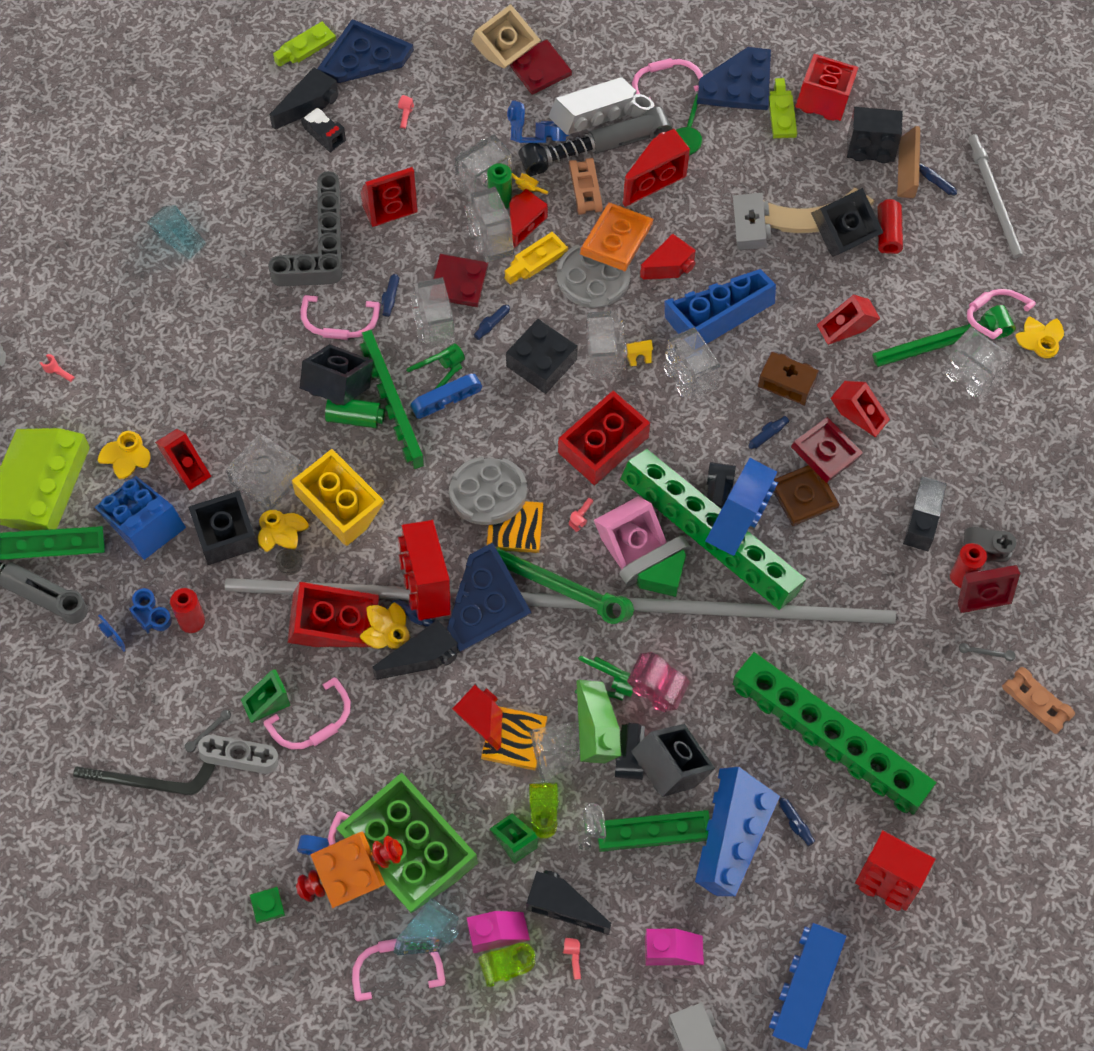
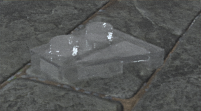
M579 721L537 728L530 731L542 784L550 781L580 755Z

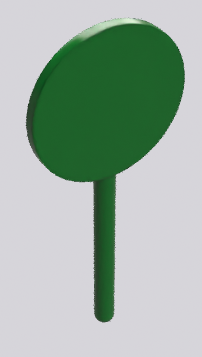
M697 94L687 127L676 129L677 133L690 148L689 155L696 153L702 145L700 132L691 128L698 106Z

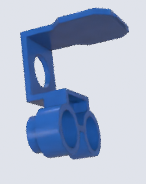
M514 100L508 107L507 117L511 123V140L518 143H546L547 138H552L551 140L566 141V136H569L553 121L536 122L535 137H522L525 117L524 104Z
M142 588L137 590L132 597L134 605L129 608L131 615L147 634L150 633L149 630L151 628L156 631L168 629L172 623L169 611L164 607L154 608L156 600L149 589ZM143 600L150 601L147 605H140ZM99 614L98 618L101 622L98 625L99 629L107 638L111 636L117 645L121 647L122 651L125 652V645L120 636L104 617ZM159 619H166L163 624H157Z

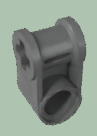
M969 527L964 530L963 546L969 543L978 544L985 549L988 561L1006 562L1011 558L1016 547V538L1007 531Z

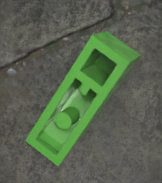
M577 680L580 762L605 764L621 756L620 729L604 682Z

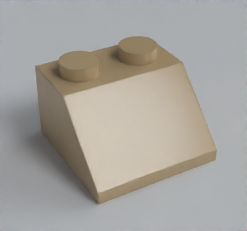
M511 4L475 30L471 40L486 59L504 69L541 41Z

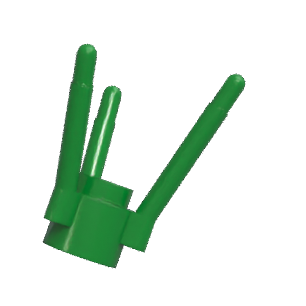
M453 343L440 353L408 367L406 371L411 372L439 360L445 369L450 367L451 370L434 388L437 389L445 385L456 372L462 369L460 363L465 360V356L461 348Z
M584 656L578 657L580 661L614 677L611 688L616 689V691H607L609 698H616L623 701L624 695L631 698L638 679L637 676L625 672L599 657H594V661Z

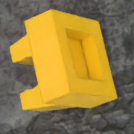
M652 340L623 344L624 353L630 366H637L636 357L638 355L644 357L645 364L652 363Z

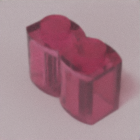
M653 652L640 653L627 680L628 684L633 687L632 690L635 694L647 697L652 702V706L661 712L677 710L690 683L687 677L672 668L663 658Z

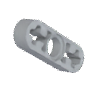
M684 536L676 537L631 562L620 571L619 575L627 586H631L637 582L638 574L682 550L687 554L691 550V546Z
M217 735L204 736L198 743L201 760L209 764L263 774L273 772L278 766V753L270 745ZM211 745H214L216 749H213L211 753H208L207 749H210ZM224 747H226V756H222V752H224ZM236 749H242L246 752L245 757L242 759H234L230 755ZM252 751L254 752V755H255V756H253V761H251V752H252ZM265 755H270V759L266 763L261 762Z

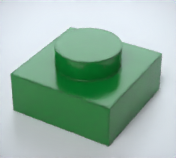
M278 887L250 894L257 924L285 916Z

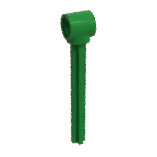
M1004 305L990 308L981 316L980 321H977L981 326L992 332L998 328L1002 329V333L994 340L1010 336L1016 330ZM970 324L875 352L872 356L875 365L881 367L984 334L977 331Z
M496 547L508 570L596 609L597 614L607 623H624L633 616L634 607L627 597H616L609 593L602 595ZM615 603L619 604L621 607V614L619 617L615 616L613 613V606Z

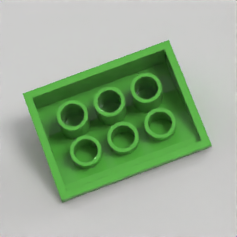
M402 772L336 828L344 838L363 831L371 851L373 843L379 841L384 844L386 836H390L400 843L402 847L400 862L395 864L390 860L388 868L384 869L380 865H378L385 885L410 913H413L458 882L478 864L477 854Z

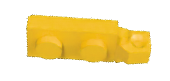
M550 232L514 256V260L510 263L511 266L504 271V279L510 285L520 278L526 280L561 258L568 251V247L554 232Z

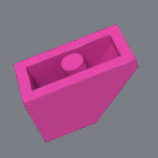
M493 911L467 917L473 953L530 941L524 912Z
M646 929V966L704 965L703 936L679 929Z

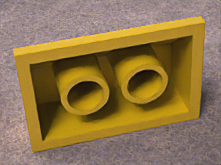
M333 449L329 450L292 480L295 495L345 546H348L367 530L384 504V500Z

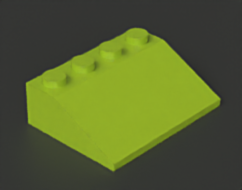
M61 428L16 429L0 466V525L23 531L58 528L90 449L84 434Z

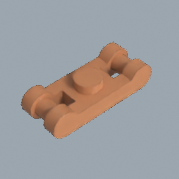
M587 158L582 162L570 160L569 170L578 215L586 214V211L593 210L595 213L602 212V200L593 158ZM592 197L593 201L585 202L584 198Z
M1020 667L1014 673L1015 677L1012 680L1008 679L1002 685L1003 690L1054 734H1057L1063 728L1065 721H1070L1075 716V711L1069 705L1057 699L1036 681L1032 674L1024 667ZM1023 684L1029 688L1026 693L1020 690ZM1052 708L1057 714L1050 716L1047 712Z

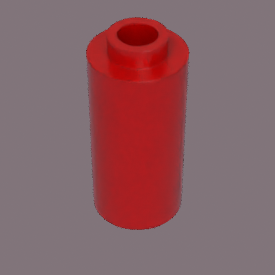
M887 199L877 206V220L883 231L882 234L878 235V250L880 253L898 254L903 250L902 205L893 199Z
M969 543L962 547L950 572V579L955 586L962 587L964 574L982 570L987 560L986 551L982 546Z
M189 588L176 590L170 598V605L180 629L186 633L200 631L205 624V616L196 593Z

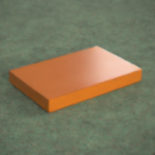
M608 202L582 245L580 255L626 271L653 224V218Z

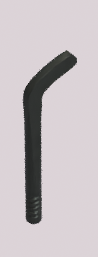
M204 762L197 776L189 783L97 769L93 770L75 766L73 776L176 794L194 795L206 785L216 765Z

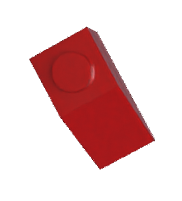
M525 189L520 194H516L509 204L511 245L513 247H517L548 218V204L528 189Z
M672 234L641 264L640 277L643 280L679 278L684 272L688 274L695 266L696 250Z
M853 294L819 322L817 327L827 345L865 332L880 320V317L870 299Z
M844 381L830 398L842 416L874 437L880 433L890 420L866 382Z
M175 429L155 442L168 464L189 490L212 477L186 433Z
M474 685L452 709L498 751L501 747L503 711L495 703L498 698L486 688L482 691Z

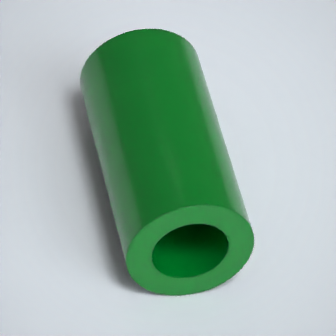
M494 164L487 171L488 204L494 210L503 211L510 207L509 204L512 199V171L505 164Z
M327 399L325 409L326 422L376 429L378 424H383L385 409L381 408L380 403L352 399L343 406L333 404Z

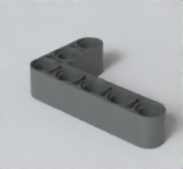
M326 171L321 173L317 179L318 254L278 255L271 258L268 267L273 284L277 286L335 284L341 280L343 274L341 189L339 177L336 173Z

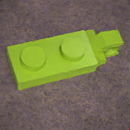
M322 21L284 43L279 50L273 53L274 61L278 66H282L289 61L299 63L336 41V35Z
M775 78L774 91L769 93L773 139L797 138L793 95H791V91H786L784 78Z

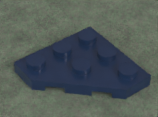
M352 19L317 69L335 79L337 83H342L402 68L413 53L414 46L411 43Z
M747 47L701 77L698 82L697 104L768 110L771 49Z
M493 542L468 556L464 575L456 596L447 629L458 643L460 653L532 614Z

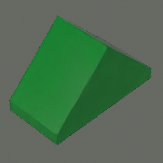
M684 550L638 574L637 586L640 589L676 597L685 564L686 553Z
M276 669L271 670L241 699L251 723L291 706L287 692Z
M513 813L489 829L514 864L538 847L536 833Z

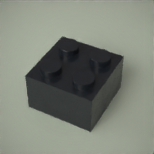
M854 107L847 135V158H853L855 161L876 160L883 164L895 162L902 137L903 111Z
M863 188L811 212L832 257L883 233Z
M537 319L506 352V367L546 394L577 361L578 345L540 319Z
M329 344L302 361L299 389L305 390L313 396L328 399L333 404L344 406L370 388L373 360Z
M240 490L188 507L207 565L259 549Z
M685 724L651 731L631 751L661 797L693 789L715 770V767Z

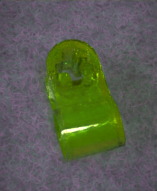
M529 783L533 831L540 838H550L557 831L558 783ZM546 818L548 821L547 825L545 826L541 824L542 819Z
M520 942L503 949L485 953L478 957V962L487 987H493L495 982L501 980L507 982L511 978L531 971L535 966L536 959L532 946L528 943ZM523 952L525 956H528L526 958L527 963L521 964V961L517 960L518 953Z

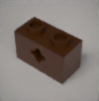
M771 352L760 374L758 387L805 406L816 383L819 370L807 363L792 360L785 354Z

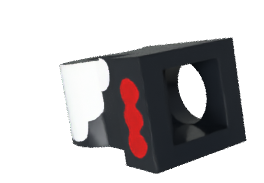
M319 108L314 109L301 119L304 129L330 153L346 141L344 127L339 122L334 123L330 118H327ZM337 137V141L332 144V140Z

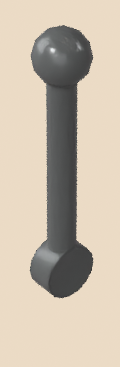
M967 643L959 645L961 653L974 652L1003 657L1007 661H1013L1016 657L1015 653L1011 650L999 652L971 647Z
M223 710L220 713V717L194 741H188L185 744V750L190 753L195 751L196 745L204 736L209 735L224 720L230 719L231 712Z

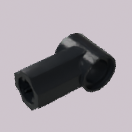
M710 462L707 479V498L722 509L730 494V490L733 488L736 465Z
M639 723L622 724L620 730L621 756L616 758L615 778L643 780L644 770L639 766L637 759L631 751L644 739L645 726H641Z

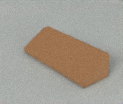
M920 126L912 128L900 140L898 197H916L919 187Z

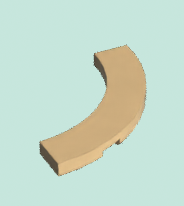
M854 187V188H853L848 194H846V195H849V194H851V193L857 191L858 189H856V188ZM867 196L870 205L872 206L874 200ZM768 203L769 216H765V224H770L771 228L790 233L819 232L811 212L824 206L796 209Z

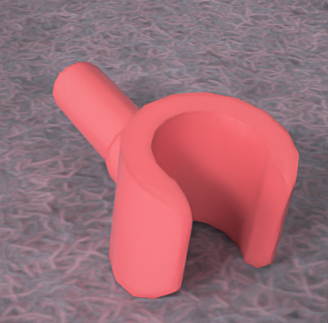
M405 95L401 96L398 108L404 110L400 128L406 129L408 116L412 112L411 107L414 108L413 99Z
M51 354L46 355L50 361L49 364L40 362L43 370L47 373L55 372L70 382L75 378L59 367L54 356Z
M591 498L586 500L578 512L574 511L570 516L569 526L576 532L580 530L578 526L583 527L587 523L583 516L593 503Z
M565 938L563 954L572 955L574 980L581 979L579 965L580 942L577 939Z

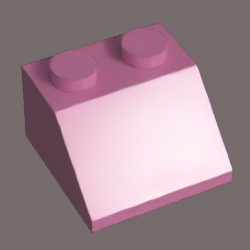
M639 496L594 520L601 540L621 569L667 543L652 503Z

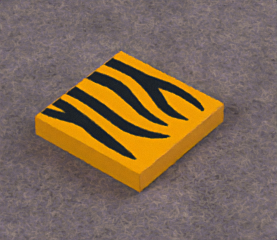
M525 501L522 509L509 520L488 525L487 545L493 542L495 547L503 551L539 553L543 502Z
M498 706L503 711L501 747L497 751L485 740L481 759L536 771L547 716Z

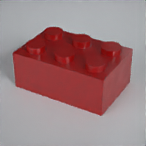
M613 390L558 438V454L595 486L649 438L650 422Z
M428 520L401 525L402 536L397 538L400 553L403 552V554H398L400 569L405 570L406 573L403 574L405 588L412 593L409 594L411 611L416 610L418 620L450 615V579L434 521Z
M882 830L855 884L859 885V890L871 897L877 895L883 898L885 904L896 911L903 909L906 911L923 886L936 859Z

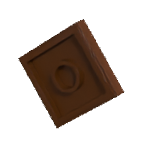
M809 465L773 480L778 483L773 492L792 526L840 506L828 483Z

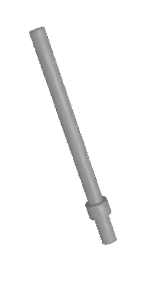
M973 134L968 138L973 150V160L980 168L1013 257H1023L1020 244L989 167V157L986 149L982 148L977 134Z

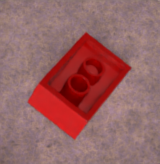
M814 54L795 107L800 108L805 113H816L828 120L841 121L859 67Z
M675 129L662 132L653 138L626 174L623 205L625 207L687 177L690 148Z
M413 167L364 183L361 190L362 206L372 227L418 212Z
M299 582L293 592L287 643L310 647H371L363 642L360 635L372 627L366 608L378 605L379 595Z

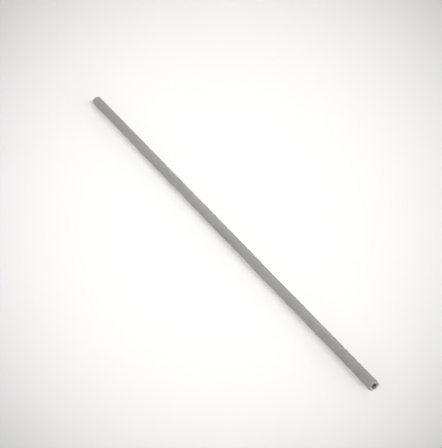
M226 578L225 591L293 595L299 582ZM306 582L379 595V599L409 600V594H412L410 590L399 586ZM450 589V602L455 603L459 589ZM520 592L528 606L594 609L563 594ZM628 598L633 604L634 611L896 623L895 610L785 605L782 609L778 610L771 604ZM615 603L613 610L621 611L620 605Z

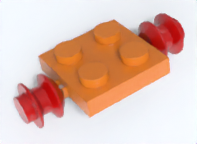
M364 832L356 833L310 854L316 870L309 871L308 877L303 874L298 877V883L296 884L297 893L308 902L314 901L315 894L318 897H323L326 893L332 908L384 886L385 882L378 865L386 869L390 865V860L395 864L399 863L402 847L396 839L386 836L384 844L375 841L371 851Z

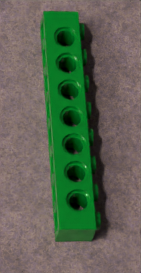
M645 449L627 462L620 478L624 483L646 501L652 503L653 507L774 607L780 610L798 595L806 578L750 532H746L734 556L706 542L705 540L721 509L652 452Z
M753 652L735 674L732 685L735 686V691L740 696L752 698L757 702V706L761 711L777 716L783 727L791 731L795 729L802 734V739L812 747L817 745L825 751L824 754L830 761L834 763L840 762L845 765L851 776L858 780L863 778L871 784L870 787L876 794L882 797L886 795L892 799L895 807L901 812H910L914 815L937 782L757 653ZM765 683L770 689L762 690L757 684ZM788 699L791 701L792 706H784L779 700ZM810 715L814 718L815 722L808 723L803 720L802 716ZM832 731L838 738L830 739L824 732ZM854 747L858 749L860 755L854 756L850 754L847 748ZM871 764L880 765L883 768V772L874 771L871 768ZM900 780L904 782L907 788H897L894 781Z

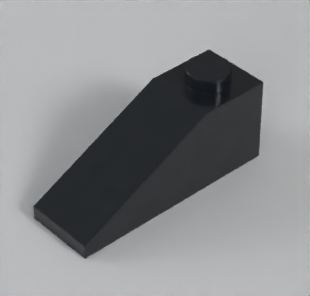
M313 67L269 114L272 128L276 130L304 118L316 108L323 110L328 104H333L338 97L337 81Z
M921 477L904 537V545L929 551L940 518L947 483Z
M437 620L372 666L374 677L379 680L435 669L442 664L447 666L457 658V653H459L458 643L440 621Z
M544 870L543 873L536 871L526 903L527 911L609 935L611 922L568 882L560 878L559 874Z

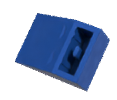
M137 476L126 481L119 489L103 498L94 507L133 551L144 560L186 528L173 505Z

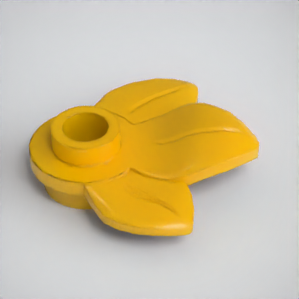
M512 173V178L519 189L523 191L528 189L530 192L535 191L548 195V191L537 187L539 181L524 173H521L518 178Z
M1029 316L1024 324V332L1017 333L1015 337L1023 348L1035 351L1042 358H1052L1058 353L1059 342L1064 336V330L1057 318L1045 326ZM1042 345H1048L1050 349L1044 348Z
M125 431L119 435L117 441L107 443L102 448L98 456V463L113 464L116 476L122 480L129 477L135 471L136 466L147 468L151 456L149 450L143 446L139 434L133 431ZM127 442H134L132 446L125 447Z
M268 510L259 519L261 530L258 534V543L265 552L270 551L276 544L295 550L298 545L297 532L309 528L308 522L304 517L296 513L283 514L278 510ZM269 519H276L273 523L268 522Z
M393 602L388 610L379 605L366 608L372 627L365 630L360 635V638L367 645L375 649L388 646L396 650L410 640L409 631L405 626L406 614L397 603ZM394 631H397L401 635V639H396L394 637Z

